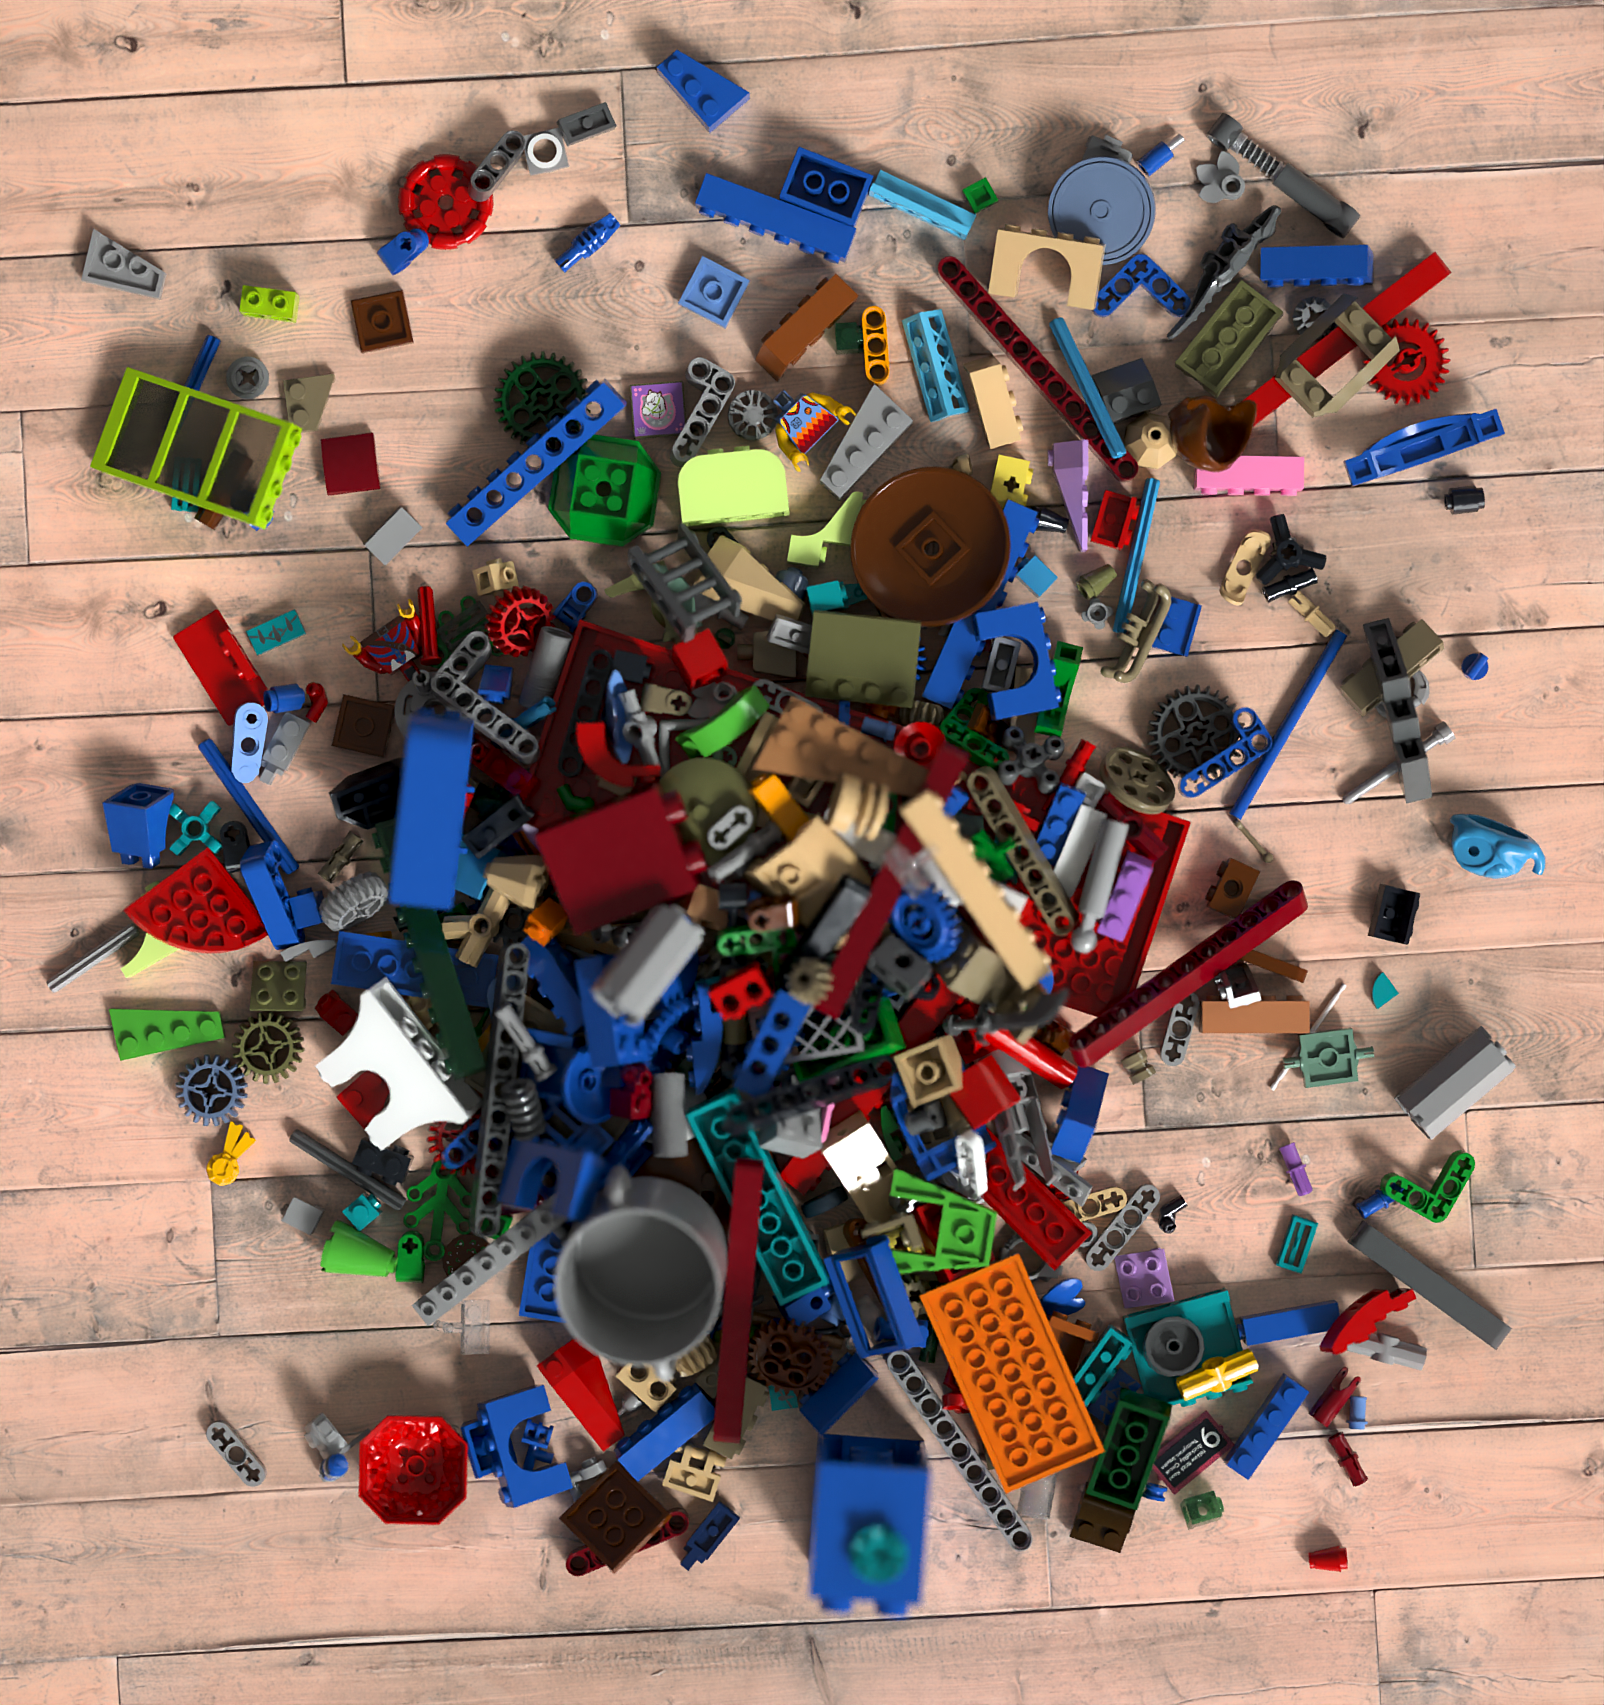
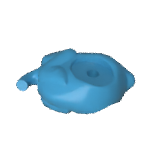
M1456 814L1450 818V822L1454 825L1451 841L1453 854L1459 865L1465 870L1478 876L1493 879L1507 878L1518 873L1527 860L1531 858L1534 860L1532 872L1538 875L1543 874L1545 855L1539 844L1529 835L1479 815Z

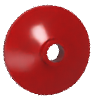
M914 722L905 726L898 733L894 742V752L930 771L940 750L947 741L944 734L935 725L927 722ZM916 745H924L925 752L923 754L916 753Z

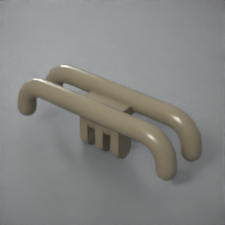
M1148 579L1141 582V587L1147 591L1148 595L1146 603L1139 617L1131 613L1127 614L1126 618L1133 623L1129 625L1123 622L1121 628L1128 631L1126 635L1119 632L1117 638L1126 642L1124 650L1115 667L1104 666L1101 668L1102 676L1110 679L1114 678L1121 683H1128L1134 680L1140 673L1171 606V594L1169 589L1163 584H1156L1155 586ZM1158 594H1159L1160 597H1161V602H1160V605H1159V607H1158V610H1157V612H1156V614H1155V616H1154V618H1153V620H1152V622H1151V624H1150V623H1148V621H1149V619H1150V617H1151V615H1152V613H1153V611H1154V608H1155V606H1156V604H1157ZM1138 648L1139 650L1135 656V659L1130 669L1127 672H1124L1131 660V657L1135 649Z

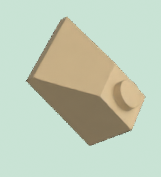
M950 1035L894 1056L913 1107L962 1088V1061L954 1039Z

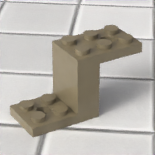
M958 910L950 915L952 918H961L959 922L953 925V927L962 928L956 934L961 938L956 943L957 948L947 958L929 962L949 989L979 1005L985 1001L996 1004V1007L989 1009L995 1014L1021 1013L1025 1007V1011L1035 1005L1041 991L1049 994L1040 981H1037L1026 990L1021 988L991 943L980 938ZM935 927L925 936L926 938H931L934 935ZM1037 1028L1011 1029L1008 1031L1015 1041L1024 1045Z

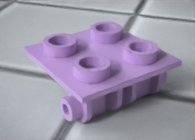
M1154 1248L1150 1249V1251L1115 1257L1124 1308L1174 1302L1164 1249Z

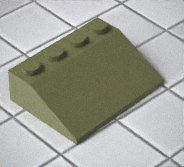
M814 610L805 696L912 708L915 696L921 621Z

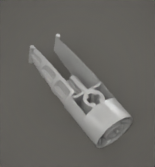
M1000 1049L982 1056L978 1062L992 1054L1021 1097L1017 1104L997 1114L994 1119L999 1134V1142L1002 1144L1007 1165L1015 1182L1012 1189L1016 1191L1025 1182L1015 1132L1018 1134L1028 1130L1031 1134L1046 1184L1050 1185L1059 1176V1173L1054 1171L1052 1151L1046 1132L1047 1127L1043 1120L1040 1108L1041 1103L1032 1071Z

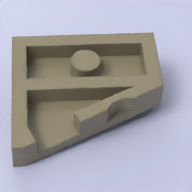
M335 374L283 380L288 421L302 428L301 433L318 431L331 387L335 382Z

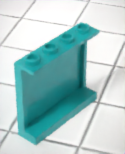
M1226 1288L1122 1316L1127 1335L1132 1339V1353L1144 1395L1170 1403L1172 1406L1181 1404V1407L1196 1404V1399L1206 1397L1207 1400H1212L1222 1396V1392L1208 1391L1184 1401L1175 1382L1176 1378L1180 1376L1167 1377L1157 1374L1151 1369L1143 1357L1142 1342L1145 1333L1152 1324L1166 1317L1178 1316L1189 1320L1198 1327L1203 1337L1204 1351L1201 1361L1189 1372L1201 1368L1203 1362L1209 1358H1226L1242 1351V1345L1230 1305V1296ZM1175 1341L1169 1343V1349L1173 1352L1178 1350L1175 1347ZM1250 1374L1232 1381L1231 1387L1225 1391L1232 1389L1233 1393L1247 1390V1385L1253 1384Z

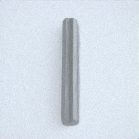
M134 924L127 925L47 980V986L53 993L58 992L139 936V930Z

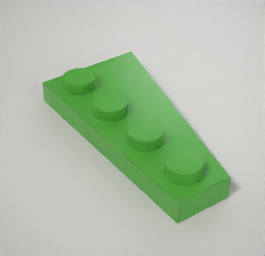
M109 1009L120 1061L226 1038L220 1011Z

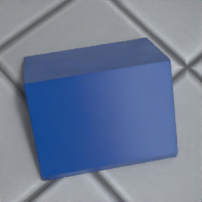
M478 1419L463 1422L460 1428L463 1439L468 1443V1456L475 1479L493 1473L491 1469L492 1455L491 1452L487 1451L484 1444V1437L486 1436L484 1427L479 1424ZM509 1437V1453L513 1461L518 1463L511 1437Z

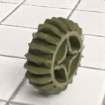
M272 1011L268 1012L267 1020H265L262 1012L257 1013L258 1022L252 1016L248 1017L250 1027L241 1023L239 1027L244 1031V1034L239 1032L234 1034V1037L241 1039V1042L232 1043L233 1048H240V1052L234 1053L233 1058L242 1057L243 1061L237 1064V1067L241 1068L245 1065L248 1067L243 1073L245 1076L251 1074L252 1071L255 1072L253 1075V1081L255 1082L263 1075V1083L267 1084L269 1083L270 1075H272L274 1083H277L280 1079L278 1073L284 1079H287L289 1073L286 1069L288 1068L290 1071L295 1072L297 1067L292 1062L301 1063L303 1060L301 1057L296 1056V1052H304L305 1048L297 1047L296 1043L304 1041V1038L294 1037V1034L298 1033L300 1028L295 1027L290 1030L289 1027L292 1025L293 1020L288 1019L283 1024L284 1014H279L276 1020H274V1012ZM267 1025L280 1029L287 1039H274L271 1032L268 1031ZM259 1028V1043L255 1047L248 1048V1040L251 1034ZM266 1040L269 1044H281V1046L274 1047V1050H271L273 1052L271 1055H269L268 1051H256V1049L266 1045L264 1043ZM289 1047L287 1059L280 1067H277L278 1051ZM261 1055L265 1059L266 1064H268L269 1070L257 1066L250 1056Z

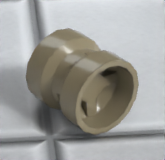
M1144 1049L1136 1051L1121 1060L1123 1067L1131 1071L1129 1078L1133 1085L1156 1073L1153 1065L1147 1064V1054Z

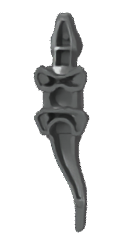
M1276 205L1270 206L1242 231L1237 228L1235 223L1228 225L1224 229L1221 236L1223 242L1216 251L1210 250L1205 252L1200 263V267L1204 272L1194 292L1193 299L1185 314L1167 334L1168 339L1177 337L1193 321H1196L1198 319L1197 316L1206 310V304L1212 302L1214 294L1220 292L1224 285L1230 283L1232 278L1247 264L1252 251L1256 249L1257 245L1274 235L1276 220L1281 213L1280 207Z

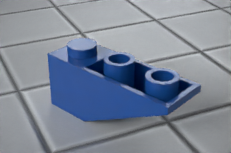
M485 665L478 694L491 704L504 705V700H511L514 668Z

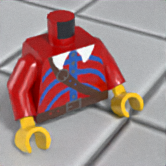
M407 599L410 605L408 609H401L400 604H397L399 616L361 642L354 636H350L354 641V645L347 648L342 643L343 649L348 654L353 655L363 667L378 674L388 673L393 675L400 670L408 682L416 671L420 675V670L413 661L422 655L420 651L422 649L421 622L415 612L411 599Z

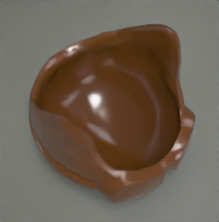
M1209 396L1186 397L1168 413L1170 435L1176 452L1187 464L1202 471L1219 473L1229 469L1241 456L1248 444L1257 415L1256 403L1247 399L1233 406H1223L1215 398Z

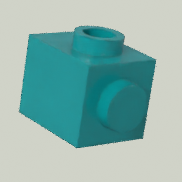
M364 1192L342 1212L360 1232L383 1211L379 1208L382 1206L379 1200L373 1194L368 1195Z

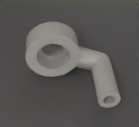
M589 1458L581 1463V1469L569 1474L573 1486L569 1491L574 1502L583 1495L577 1483L578 1481L590 1479L607 1470L603 1459Z

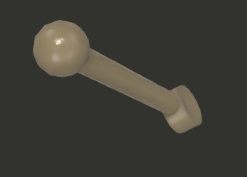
M1236 818L1233 824L1263 855L1264 862H1272L1273 855L1269 852L1267 853Z

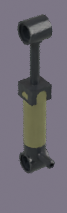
M719 883V910L728 911V928L739 927L738 911L746 910L747 884ZM728 938V947L731 946L732 938ZM739 955L728 956V959H721L720 980L748 966V959H739ZM731 994L722 998L729 1005L735 1004L738 1001ZM747 1009L746 1013L738 1019L732 1020V1018L724 1021L722 1018V1080H736L733 1078V1074L739 1063L744 1064L748 1056L744 1053L748 1045Z

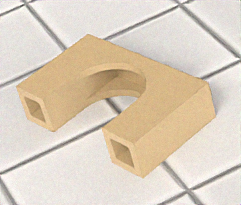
M1005 224V229L1000 228L997 231L988 294L1015 298L1018 294L1021 268L1025 258L1036 249L1049 248L1061 253L1067 259L1071 268V283L1067 306L1094 310L1097 304L1106 244H1101L1100 238L1084 236V241L1073 239L1074 235L1058 232L1056 237L1047 235V230L1032 228L1030 233L1021 231V226Z

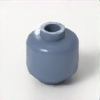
M788 567L787 570L778 571L775 578L779 582H783L804 601L809 582L802 575L803 572L795 567Z

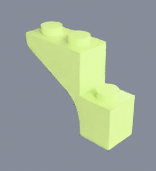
M853 492L820 532L809 536L791 535L787 563L819 568V562L825 563L827 547L822 546L823 542L851 547V536L856 518L867 501L862 499L863 492Z

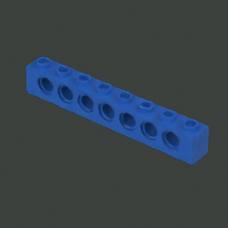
M606 379L602 382L595 380L585 390L588 394L583 399L575 398L565 407L568 411L561 418L556 415L545 425L548 428L547 431L541 436L538 433L532 436L525 443L528 448L522 453L518 450L506 460L508 465L502 471L498 468L495 469L486 478L489 482L482 489L476 486L467 495L469 500L461 506L457 503L447 513L449 518L445 524L467 547L626 406L627 402ZM592 401L597 402L601 406V411L598 414H591L587 411L586 405ZM571 419L578 420L581 424V429L577 432L570 431L566 425L567 421ZM550 437L558 438L561 441V447L555 450L549 448L547 439ZM537 455L542 463L538 467H532L528 464L527 457ZM511 472H516L521 476L522 482L516 485L511 484L507 479V475ZM490 490L499 491L502 495V500L499 502L491 501L488 498V492ZM476 507L481 510L482 517L480 519H472L468 514V510Z

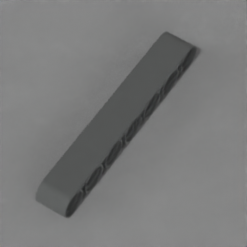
M1365 1221L1360 1223L1347 1241L1495 1350L1498 1349L1511 1331V1327Z

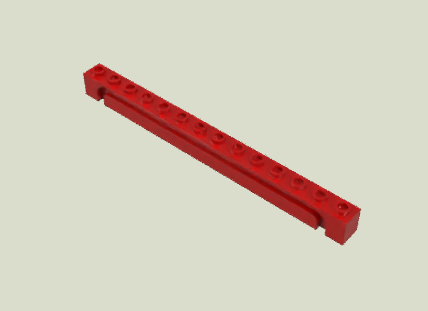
M1008 879L1004 885L1029 896L1020 914L1021 918L1017 920L1018 922L1021 919L1026 921L1035 910V907L1032 906L1034 899ZM975 921L971 926L980 938L989 942ZM937 972L934 973L940 981V990L937 997L930 1001L915 998L897 1021L906 1048L889 1055L894 1061V1056L931 1042L936 1036V1033L933 1032L939 1023L942 1025L943 1019L949 1014H953L950 1009L955 1003L960 1005L966 998L949 989ZM927 983L925 985V991H930L931 984ZM877 1068L879 1073L886 1075L883 1069ZM853 1077L857 1082L862 1083L859 1077ZM891 1079L882 1088L835 1103L831 1112L829 1130L860 1110L867 1121H869L871 1117L868 1114L872 1108L878 1109L887 1098L884 1093L891 1086ZM820 1149L804 1159L791 1156L779 1173L784 1181L805 1195L808 1190L813 1192L822 1180L819 1177L824 1169L829 1171L832 1166Z

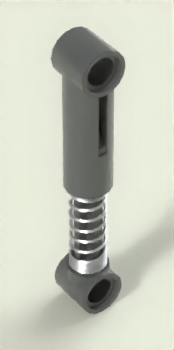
M1222 113L1206 134L1207 138L1225 151L1230 148L1236 154H1242V159L1247 158L1248 163L1252 162L1254 167L1258 166L1260 168V172H1266L1265 176L1270 175V179L1273 180L1272 184L1321 220L1332 233L1340 238H1345L1359 220L1360 214L1347 203L1337 200L1291 164L1287 163L1285 165L1282 161H1276V157L1272 158L1270 152H1264V148L1260 149L1258 144L1252 143V139H1247L1248 136L1244 135L1242 132L1243 127L1238 121Z

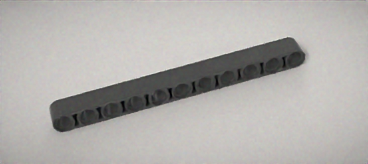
M519 943L503 945L498 957L469 1214L470 1230L484 1238L494 1236L499 1228L502 1202H498L497 1199L506 1167L511 1123L509 1120L510 1113L506 1110L508 1103H505L503 1100L505 1093H502L499 1097L495 1096L494 1087L499 1082L504 1086L509 1081L516 1079L519 1047L511 1036L507 1042L503 1043L501 1041L500 1033L505 1029V1026L496 1016L495 1011L505 1005V1003L511 1002L513 1011L522 1023L529 951L523 944ZM513 948H516L519 952V958L515 962H512L509 958V953ZM510 975H513L516 979V984L512 989H509L506 985V980ZM504 1055L507 1059V1064L504 1069L500 1070L497 1067V1060ZM498 1109L501 1113V1118L494 1124L491 1121V1114ZM495 1136L498 1140V1145L494 1150L490 1151L488 1141ZM492 1163L495 1171L491 1177L487 1178L485 1168ZM489 1190L492 1194L491 1201L488 1204H483L482 1195ZM487 1218L489 1221L488 1228L480 1231V1220Z

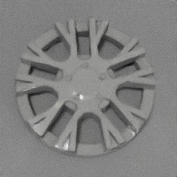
M757 390L744 391L737 395L729 406L728 421L730 427L743 439H762L769 435L776 426L775 418L778 416L776 405L764 392ZM753 395H757L756 404H752ZM747 396L749 405H744L740 398ZM762 398H764L769 403V405H767L764 408L760 406V401ZM735 404L744 408V410L740 411L735 409ZM772 409V414L764 415V410ZM732 414H740L742 420L734 423ZM764 418L773 419L770 427L764 424ZM744 422L747 426L740 431L738 427ZM759 423L765 431L763 434H761L757 426ZM749 426L755 428V436L747 435Z

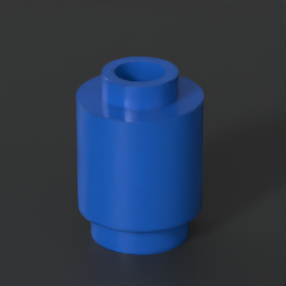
M296 683L274 686L264 691V705L268 712L273 711L274 713L300 710L302 704L305 703V693Z

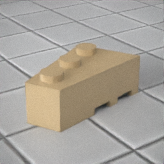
M994 355L964 363L963 367L965 372L967 371L971 384L970 390L975 398L978 409L977 413L987 445L990 449L1021 440L1019 432L1023 431L1020 417L1014 415L1012 408L1017 405L1013 391H1008L1006 381L1010 380L1006 366H1001Z

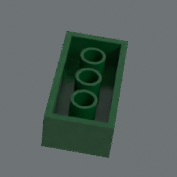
M1122 1387L1120 1388L1101 1441L1105 1452L1096 1455L1088 1478L1086 1494L1134 1510L1138 1509L1171 1418L1172 1404Z

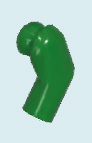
M568 783L556 789L564 806L570 812L576 813L594 806L592 798L574 796Z

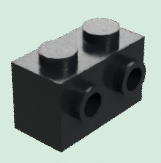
M364 1137L361 1139L352 1164L357 1166L356 1170L369 1176L372 1175V1172L382 1176L381 1180L383 1182L396 1186L397 1182L401 1184L405 1182L414 1156L409 1155L408 1149L397 1145L394 1148L387 1146L381 1151L369 1138Z

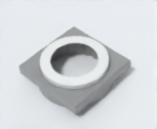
M559 128L524 136V151L530 176L550 173L569 167ZM549 139L554 142L557 153L552 161L544 163L534 157L533 147L537 141Z

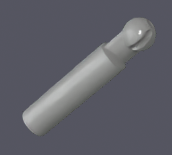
M1102 819L1078 911L1083 915L1081 926L1074 930L1071 935V945L1078 952L1088 953L1097 944V936L1093 931L1096 919L1103 918L1105 915L1129 825Z

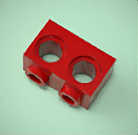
M756 961L709 986L708 994L725 1021L729 1018H732V1020L740 1018L746 1013V1009L753 1005L760 1007L770 1000L769 997L772 996L773 988ZM750 982H757L760 984L761 989L757 992H752L746 986ZM731 994L738 1001L735 1004L729 1005L722 998Z

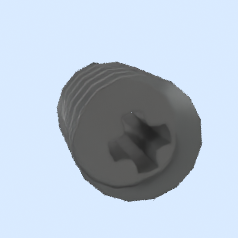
M524 1078L509 1081L501 1088V1092L505 1093L503 1100L505 1103H508L506 1110L510 1113L509 1120L513 1122L511 1127L516 1131L514 1138L520 1141L533 1139L539 1136L546 1128V1121L541 1110V1103L538 1100L535 1083Z

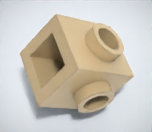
M501 558L487 561L486 566L472 570L478 596L493 594L494 599L495 596L502 598L504 596L503 589L512 590L513 586L519 587L513 561L502 563Z

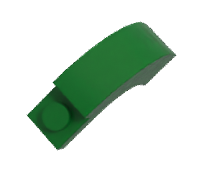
M1057 640L1052 657L1056 668V675L1053 676L1055 686H1058L1060 689L1061 702H1058L1059 708L1038 712L1034 732L1061 738L1071 692L1080 666L1083 647Z

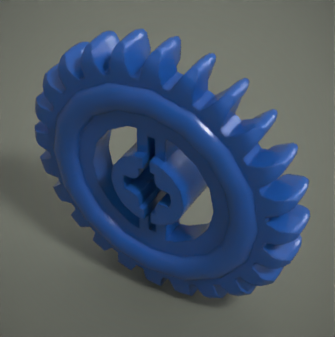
M916 876L906 880L887 922L892 925L890 931L896 934L895 937L905 941L909 949L916 955L924 957L928 962L933 960L940 961L950 956L952 951L957 948L956 943L961 938L956 934L962 928L953 927V925L959 922L961 918H952L950 916L957 910L956 907L951 909L946 907L952 898L940 899L944 889L934 893L936 883H931L927 886V878L919 881V877ZM911 903L921 905L907 916L908 907ZM920 920H922V922H921L920 924H918V925H916L915 927H913L914 924H916L917 922H919ZM935 927L934 935L931 938L921 936V934Z
M686 997L675 1001L676 1004H670L668 1009H664L661 1012V1016L655 1019L654 1024L649 1027L648 1033L645 1034L644 1039L647 1041L649 1048V1060L642 1063L647 1066L651 1075L664 1073L666 1068L671 1069L672 1064L669 1059L678 1063L679 1061L675 1054L685 1055L686 1045H691L690 1037L697 1036L692 1029H695V1017H699V1007L693 1006V998Z

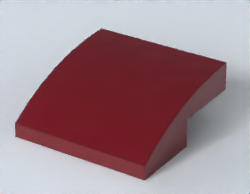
M373 432L321 439L323 468L328 496L381 489Z

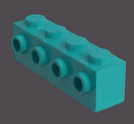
M1110 1323L1073 1374L1074 1381L1086 1407L1089 1403L1094 1404L1102 1393L1099 1390L1105 1381L1109 1383L1117 1372L1116 1365L1120 1360L1125 1361L1133 1350L1131 1347L1132 1339Z

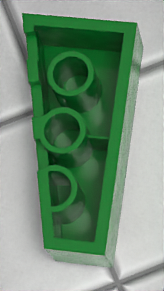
M876 995L870 998L869 1001L874 1002L877 999ZM882 996L873 1030L867 1034H862L864 1051L793 1062L799 1082L880 1055L889 1056L906 1048L890 998ZM863 1010L860 1024H866L869 1010ZM836 1025L830 1030L831 1033L829 1035L835 1039L843 1025ZM846 1029L838 1042L845 1047L857 1046L855 1034ZM825 1037L822 1040L816 1041L812 1046L822 1052L826 1051L833 1041ZM836 1044L832 1050L840 1049L841 1047ZM809 1048V1050L807 1051L806 1054L815 1053V1052L812 1051V1050Z

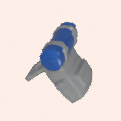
M323 1413L318 1414L305 1426L306 1434L304 1437L309 1443L308 1445L312 1449L317 1448L323 1458L319 1465V1477L322 1481L333 1482L346 1474L349 1463L343 1454L371 1432L369 1429L347 1444Z

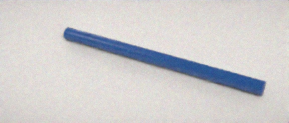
M1336 629L1275 733L1271 748L1263 754L1229 814L1235 818L1242 819L1347 638V635Z

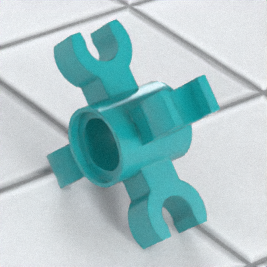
M210 801L197 817L189 816L180 806L173 803L169 814L182 824L181 830L183 834L169 849L175 855L181 856L194 840L202 841L211 851L218 854L223 848L222 843L209 833L210 826L208 823L222 808L214 801ZM195 821L200 822L202 830L197 836H193L190 833V825Z

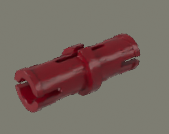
M1338 1432L1329 1437L1328 1442L1339 1459L1337 1462L1346 1471L1353 1487L1365 1483L1368 1477L1357 1460L1359 1458L1357 1452H1353L1344 1433Z

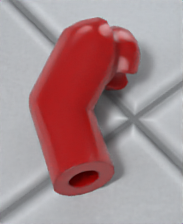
M311 682L306 686V694H309L312 706L305 717L317 723L328 705V699L324 687L319 683Z

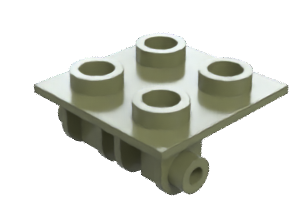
M253 961L250 1011H303L306 1008V998H304L307 962Z

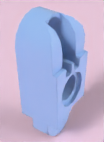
M254 702L240 705L234 714L231 772L242 783L253 781L256 775L259 774L268 722L265 709ZM253 713L256 715L257 719L254 723L247 722L246 717L248 714ZM246 737H251L255 741V747L251 751H243L241 749V741Z

